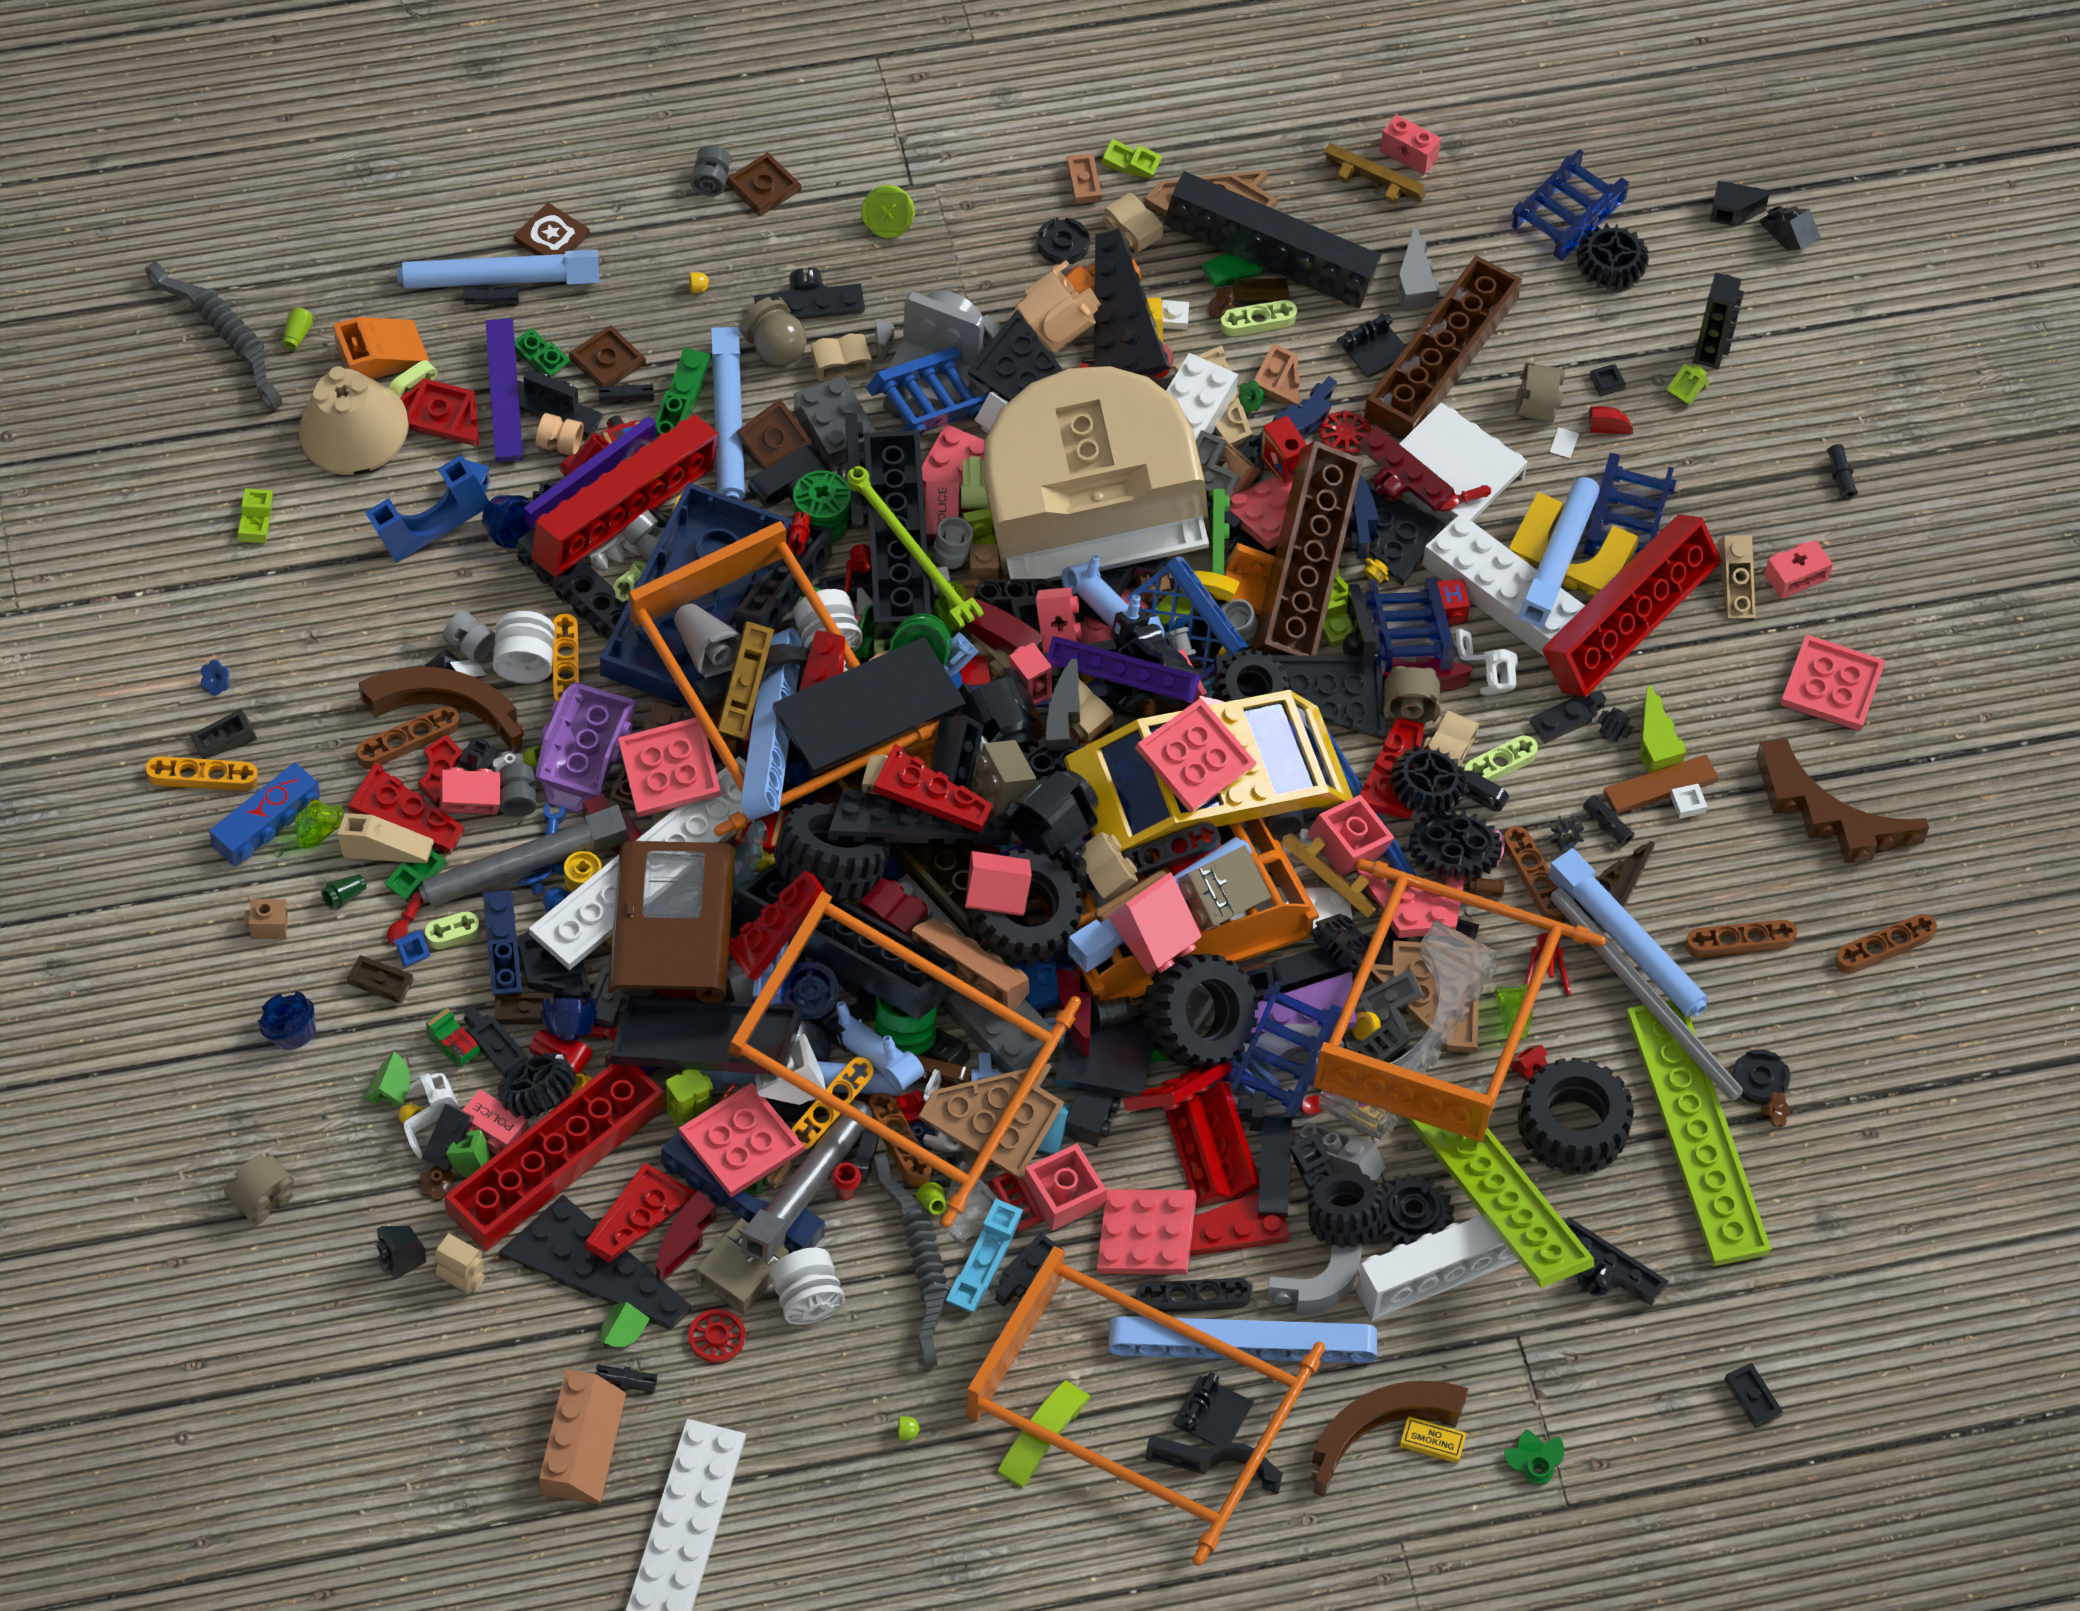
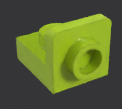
M1684 363L1666 390L1669 394L1690 406L1703 387L1707 388L1710 384L1706 377L1707 372L1695 364L1690 367Z
M989 508L963 513V519L970 523L973 529L971 545H996L992 535V519Z
M1345 600L1329 602L1322 630L1329 648L1343 645L1344 637L1349 632H1352L1351 623L1346 614L1347 604Z

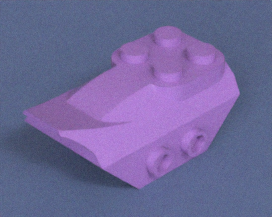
M575 682L563 692L560 701L556 700L551 711V717L553 718L550 725L546 724L541 734V741L543 743L535 777L541 781L549 805L558 808L564 806L565 810L579 813L583 808L584 801L601 794L613 763H618L622 754L618 737L630 735L632 730V723L630 722L639 701Z

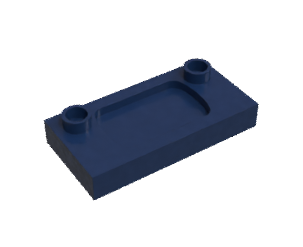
M688 482L635 589L779 521L786 528L787 544L789 540L787 532L792 519ZM773 563L684 605L695 604L736 630L735 610ZM629 600L600 657V676L691 709L642 625L635 627L631 621ZM678 607L652 619L695 692L694 681L704 679L705 677L697 672L674 623V617L680 608ZM697 695L703 707L707 711L709 705L705 706L700 697Z

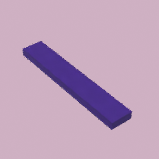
M513 318L486 320L495 461L523 460Z
M650 416L645 418L525 506V525L532 530L535 528V523L541 515L548 514L560 502L570 499L582 487H588L600 475L610 472L622 460H627L641 447L656 438V422Z
M1056 636L1052 637L1046 657L1050 665L1063 669L1066 668L1071 659H1077L1078 673L1189 703L1194 702L1201 678L1200 675Z

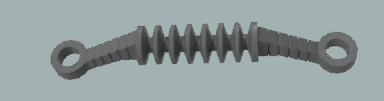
M156 261L145 267L146 275L154 287L188 299L194 306V309L201 313L203 319H206L208 324L214 327V330L220 334L221 338L227 340V344L233 347L234 352L240 354V358L251 366L255 376L257 391L263 403L272 411L281 406L283 402L278 391L266 379L264 343L261 339L257 338L254 332L250 331V328L244 324L241 318H237V314L231 311L229 305L224 304V300L218 297L215 290L205 289L168 278L164 269Z
M886 1154L874 1155V1167L880 1187L901 1207L903 1215L901 1221L903 1226L906 1227L904 1233L909 1237L907 1245L911 1247L909 1253L914 1258L912 1265L916 1268L915 1276L919 1279L917 1285L921 1289L920 1297L925 1302L927 1310L919 1336L922 1360L925 1368L934 1367L938 1364L932 1338L950 1289L945 1284L947 1277L943 1274L944 1266L940 1263L942 1257L937 1253L939 1246L935 1242L936 1235L932 1232L934 1226L930 1222L931 1214L891 1178Z

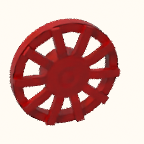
M1347 410L1331 413L1321 425L1320 439L1327 446L1350 455H1356L1362 452L1358 448L1357 443L1359 441L1356 437L1364 438L1371 431L1370 424L1359 413L1356 414ZM1338 418H1343V423H1340ZM1347 418L1352 419V421L1347 423ZM1333 421L1337 426L1330 425L1329 423ZM1356 422L1361 424L1356 427L1354 426ZM1326 428L1333 430L1335 432L1325 434L1324 431ZM1365 429L1366 434L1357 431ZM1334 437L1335 441L1331 444L1327 439ZM1353 443L1357 446L1356 448L1349 449V445ZM1338 444L1344 445L1345 449H1341L1336 446Z
M723 1309L707 1310L698 1315L690 1325L689 1344L697 1357L709 1361V1363L728 1362L743 1350L745 1328L742 1321L730 1311ZM720 1316L719 1322L712 1323L710 1317ZM725 1317L733 1321L728 1326L723 1324ZM704 1319L708 1324L706 1329L698 1325ZM735 1326L740 1330V1333L729 1334V1331ZM697 1330L705 1334V1336L693 1337L694 1331ZM740 1338L738 1345L729 1341V1339ZM706 1341L701 1348H698L695 1342ZM727 1345L734 1350L727 1354L724 1346ZM712 1347L710 1355L704 1353L705 1350ZM720 1348L722 1355L715 1356L716 1350Z

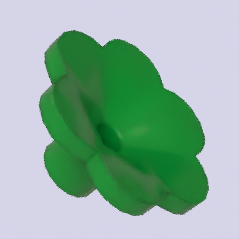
M1255 380L1242 383L1239 387L1238 398L1245 414H1249L1251 411H1258L1260 404L1264 400L1263 390L1259 388L1258 382Z

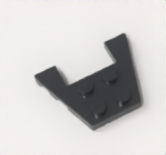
M1163 557L1158 560H1149L1099 571L1100 577L1121 597L1133 576L1147 578V575H1150L1151 578L1167 566L1169 558ZM1078 594L1073 595L1078 596L1080 613L1110 627Z

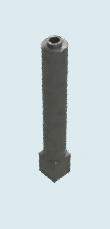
M615 805L585 816L586 821L423 879L424 886L419 887L424 904L430 902L431 906L434 907L565 860L575 852L590 851L597 848L599 853L631 841L619 806Z
M852 1100L849 1105L873 1118V1113L865 1102ZM840 1113L766 1210L760 1209L743 1230L741 1253L768 1264L785 1242V1235L788 1229L832 1174L834 1168L838 1166L859 1139L865 1127Z

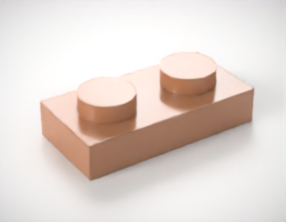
M1094 155L1067 156V167L1075 204L1101 202L1102 193Z

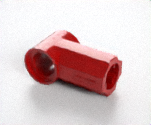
M591 433L578 452L568 456L561 463L560 472L565 477L610 445V443L597 433Z
M545 1029L537 1031L529 1047L530 1053L537 1056L554 1052L558 1055L562 1054L573 1067L575 1075L581 1074L593 1056L591 1049L578 1040L568 1042Z

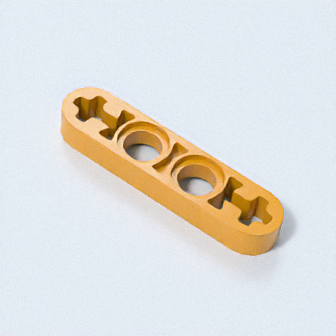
M560 614L553 620L555 625L553 648L554 702L556 700L560 701L564 689H567L575 682L579 683L578 623L576 618L570 614ZM562 625H568V637H563ZM562 647H570L573 653L569 656H562L558 653V650ZM564 670H569L573 672L574 676L565 680L560 678L558 674Z
M159 756L150 759L146 764L147 779L150 783L157 786L250 791L258 784L257 768L249 762ZM158 768H163L160 774H155ZM172 768H174L175 776H171ZM185 768H192L196 771L189 778L180 775V772ZM214 770H221L224 772V776L215 780L209 777V773ZM229 772H233L232 780H230ZM244 773L249 774V776H247V780L241 779Z
M862 1057L854 1058L828 1085L826 1091L832 1094L834 1086H844L848 1092V1097L844 1102L849 1104L873 1075L871 1062ZM853 1065L856 1067L863 1065L865 1067L863 1073L866 1076L865 1078L859 1076L854 1080L852 1084L857 1086L854 1089L847 1080L855 1072ZM816 1099L793 1125L791 1130L794 1134L796 1131L799 1133L804 1131L808 1124L804 1123L805 1119H807L812 1127L819 1130L816 1134L815 1130L812 1129L806 1135L808 1143L802 1142V1144L804 1145V1150H807L820 1138L840 1113ZM823 1107L828 1111L829 1117L827 1122L818 1123L813 1118L815 1108Z

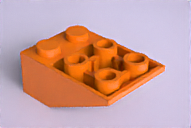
M357 317L333 324L335 345L345 369H352L371 379H376L406 371L421 361H429L413 320Z

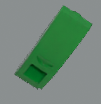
M684 347L669 390L665 391L655 419L656 438L654 441L662 433H667L675 428L681 420H686L692 416L703 389L702 382L711 360L710 354Z

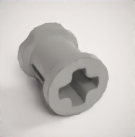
M1188 627L1179 628L1164 634L1165 639L1169 640L1170 646L1175 650L1180 651L1184 649L1187 657L1196 654L1195 649L1191 648L1187 636L1189 632Z

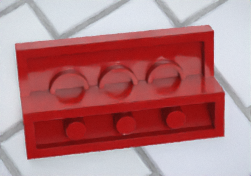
M1221 1081L1200 1096L1194 1094L1195 1097L1193 1099L1180 1102L1179 1107L1165 1110L1190 1190H1195V1207L1198 1208L1240 1199L1257 1188L1260 1183L1229 1084Z

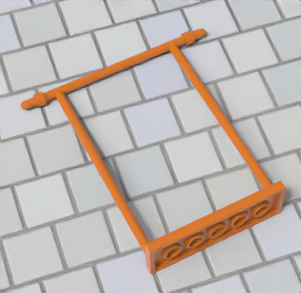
M781 521L629 592L631 621L635 627L642 625L741 793L743 791L745 775L652 619L777 560L783 559L826 631L842 635L786 544V528ZM845 640L844 660L848 667L852 669L861 664ZM939 721L884 744L781 795L780 807L867 766L869 756L881 754L888 756L895 743L904 748L917 741L923 742L932 738V734L938 730ZM737 812L728 816L729 820L716 825L714 833L717 836H722L733 830L737 832L746 828V824L751 822V820L745 816L744 812Z
M1359 859L1355 863L1357 869L1371 873L1374 878L1380 880L1386 878L1396 882L1328 1043L1324 1042L1321 1047L1314 1087L1483 1142L1490 1114L1560 936L1564 935L1573 938V942L1582 945L1586 942L1598 947H1603L1606 944V938L1589 932V928L1580 925L1577 927L1570 926L1390 868L1388 867L1389 864L1381 861L1374 863L1365 859ZM1407 885L1550 931L1486 1094L1339 1047Z
M821 891L732 1039L727 1053L735 1058H738L740 1054L960 1183L961 1186L957 1193L952 1194L946 1204L948 1208L940 1221L944 1228H948L952 1225L958 1213L962 1214L968 1204L966 1199L1065 1030L1070 1029L1075 1021L1074 1015L1081 1004V1000L1077 996L1071 997L1064 1010H1060L1054 1020L1056 1024L1052 1031L1048 1032L830 903L832 896ZM824 914L1044 1043L968 1174L747 1044Z
M1054 1246L968 1387L967 1417L978 1421L984 1411L1211 1523L1208 1531L1203 1532L1197 1542L1199 1547L1192 1558V1562L1196 1566H1200L1204 1563L1208 1554L1214 1552L1219 1543L1218 1537L1278 1431L1310 1375H1314L1321 1362L1319 1359L1325 1351V1345L1323 1342H1316L1313 1345L1309 1354H1305L1299 1364L1300 1370L1295 1377L1064 1265L1065 1251ZM1063 1278L1289 1387L1218 1513L990 1401Z

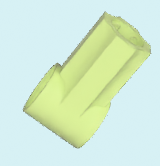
M970 456L968 459L963 460L961 509L982 510L989 508L983 478L984 460L980 456Z
M634 561L629 571L616 580L613 585L616 598L622 602L629 600V592L635 589L647 564L641 561Z

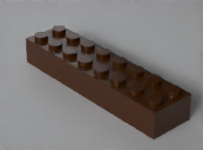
M1475 255L1369 395L1366 401L1364 419L1405 439L1442 402L1519 299L1522 279Z
M1315 440L1300 450L1251 652L1255 653L1256 650L1262 651V655H1317L1363 459Z

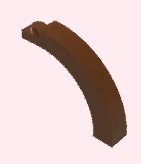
M410 667L383 672L359 682L360 699L375 718L391 710L409 705H447L467 711L486 722L499 735L513 754L523 749L522 737L524 736V731L517 722L516 707L497 689L473 676L444 668Z
M1408 1381L1376 1389L1350 1403L1328 1424L1314 1449L1312 1463L1316 1465L1311 1476V1480L1315 1481L1313 1493L1325 1497L1334 1471L1345 1452L1360 1437L1375 1428L1388 1423L1407 1420L1408 1416L1456 1427L1465 1405L1469 1388L1438 1381Z

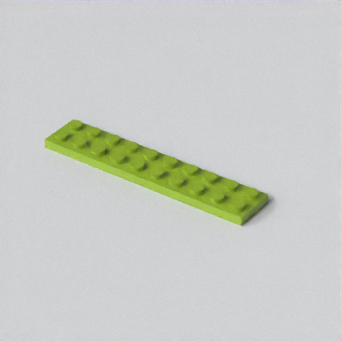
M1671 1000L1665 1001L1696 1036L1690 1017H1686ZM1645 1005L1628 1008L1626 1016L1713 1267L1770 1255L1772 1249L1712 1080Z
M1404 1117L1540 1288L1594 1267L1593 1256L1488 1127L1483 1142Z

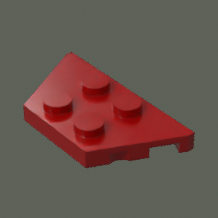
M424 378L414 386L413 390L406 392L400 397L407 411L408 429L478 447L477 403L473 390Z

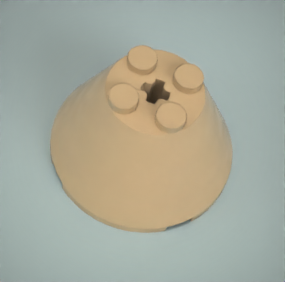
M336 366L324 375L315 386L300 420V443L310 461L325 471L340 475H354V471L368 468L374 470L393 458L402 447L409 427L407 411L400 397L390 388L358 371Z

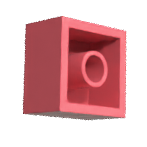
M1361 795L1319 814L1307 832L1312 841L1319 836L1327 843L1321 852L1341 876L1356 870L1355 863L1359 859L1373 862L1381 858L1395 838Z
M1078 1143L1025 1167L1024 1181L1052 1231L1104 1207L1107 1190Z

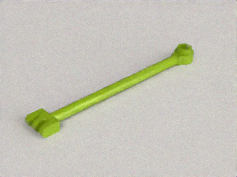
M860 466L852 468L847 475L849 488L860 492L861 495L863 494L952 604L954 608L949 611V617L959 629L965 626L961 616L968 623L974 621L971 610L978 618L983 616L982 608L973 597L965 602L961 599L874 491L869 480V472ZM854 474H855V476L860 475V476H862V477L856 478V477H854Z

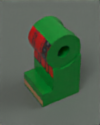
M447 1007L426 1022L427 1037L458 1067H463L480 1054L476 1041L455 1021L454 1015Z

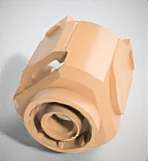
M1067 260L1061 264L1054 265L1050 272L1028 287L1025 291L1027 295L1016 304L1015 310L1009 314V317H1011L1018 310L1027 325L1036 333L1043 346L1053 353H1057L1096 323L1093 314L1101 305L1091 288L1078 294L1071 283L1060 272L1069 265Z

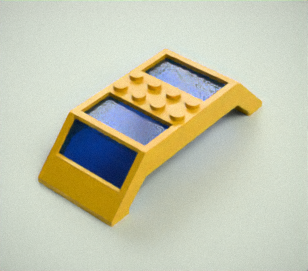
M1291 690L1209 705L1211 710L1257 764L1252 770L1193 813L1187 810L1135 749L1140 741L1182 711L1137 719L1064 758L1067 770L1081 775L1092 786L1098 797L1099 804L1095 809L1098 816V824L1090 832L1092 838L1100 832L1109 836L1114 835L1122 845L1120 852L1205 822L1219 827L1312 807L1329 810L1352 799L1353 796L1319 708Z

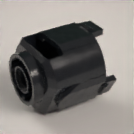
M1138 638L1125 643L1117 651L1119 654L1198 675L1197 671L1187 663V659L1180 652L1165 644ZM1100 679L1099 681L1108 685L1110 697L1118 708L1136 715L1152 717L1182 711L1191 704L1108 680Z
M1007 667L1004 669L1007 678L991 681L973 691L968 683H963L958 688V691L965 700L966 707L957 712V716L965 714L983 725L982 736L987 739L988 743L1016 740L1021 751L1026 753L1029 744L1037 748L1038 740L1042 739L1045 730L1039 720L1040 715L1026 685L1017 671Z
M1071 770L1056 771L1047 778L1042 776L1013 803L1007 805L1004 812L998 818L1001 821L1007 818L1012 830L1024 844L1019 849L1018 854L1023 853L1024 848L1033 849V854L1040 855L1041 851L1049 854L1048 858L1055 861L1058 859V852L1063 849L1065 843L1067 844L1075 839V836L1082 840L1097 826L1098 816L1095 809L1098 807L1099 801L1092 786L1081 775Z

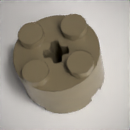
M1525 363L1520 376L1522 383L1520 388L1517 389L1516 415L1554 422L1556 408H1560L1563 392L1559 391V385L1562 386L1565 370L1535 363Z
M1394 667L1391 670V674L1384 681L1385 718L1388 720L1389 717L1394 722L1396 718L1424 723V727L1431 720L1434 723L1440 716V682L1436 677V672L1432 668Z
M266 1152L265 1158L259 1154L241 1166L234 1174L238 1179L233 1185L228 1182L224 1189L225 1195L248 1220H253L256 1224H260L270 1215L269 1210L278 1204L281 1207L290 1201L293 1197V1193L290 1190L294 1184V1179L269 1152Z

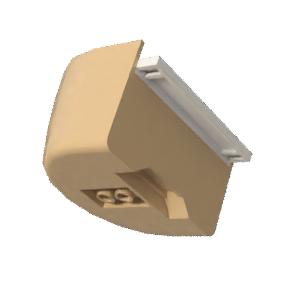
M1111 366L1069 368L1030 383L1001 408L984 441L983 478L1003 574L1009 573L1010 579L1041 578L1050 582L1061 580L1063 569L1091 560L1092 555L1100 557L1099 571L1209 548L1206 530H1210L1206 486L1194 432L1178 400L1149 377Z

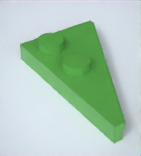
M1212 489L1208 491L1209 500H1213V507H1210L1209 515L1210 548L1212 554L1211 572L1224 575V540H1229V523H1224L1225 512H1229L1230 498L1229 495H1225V489Z

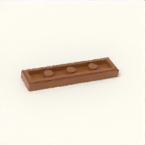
M1705 754L1604 787L1603 794L1611 809L1621 814L1669 798L1672 789L1699 784V787L1715 783L1718 780V775Z

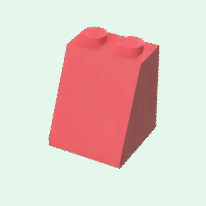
M1171 872L1107 917L1148 975L1156 969L1159 973L1165 971L1174 964L1171 958L1178 953L1182 958L1197 948L1194 942L1202 937Z

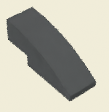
M1077 659L1070 660L1054 689L1046 723L1047 751L1070 749L1069 723L1081 722Z

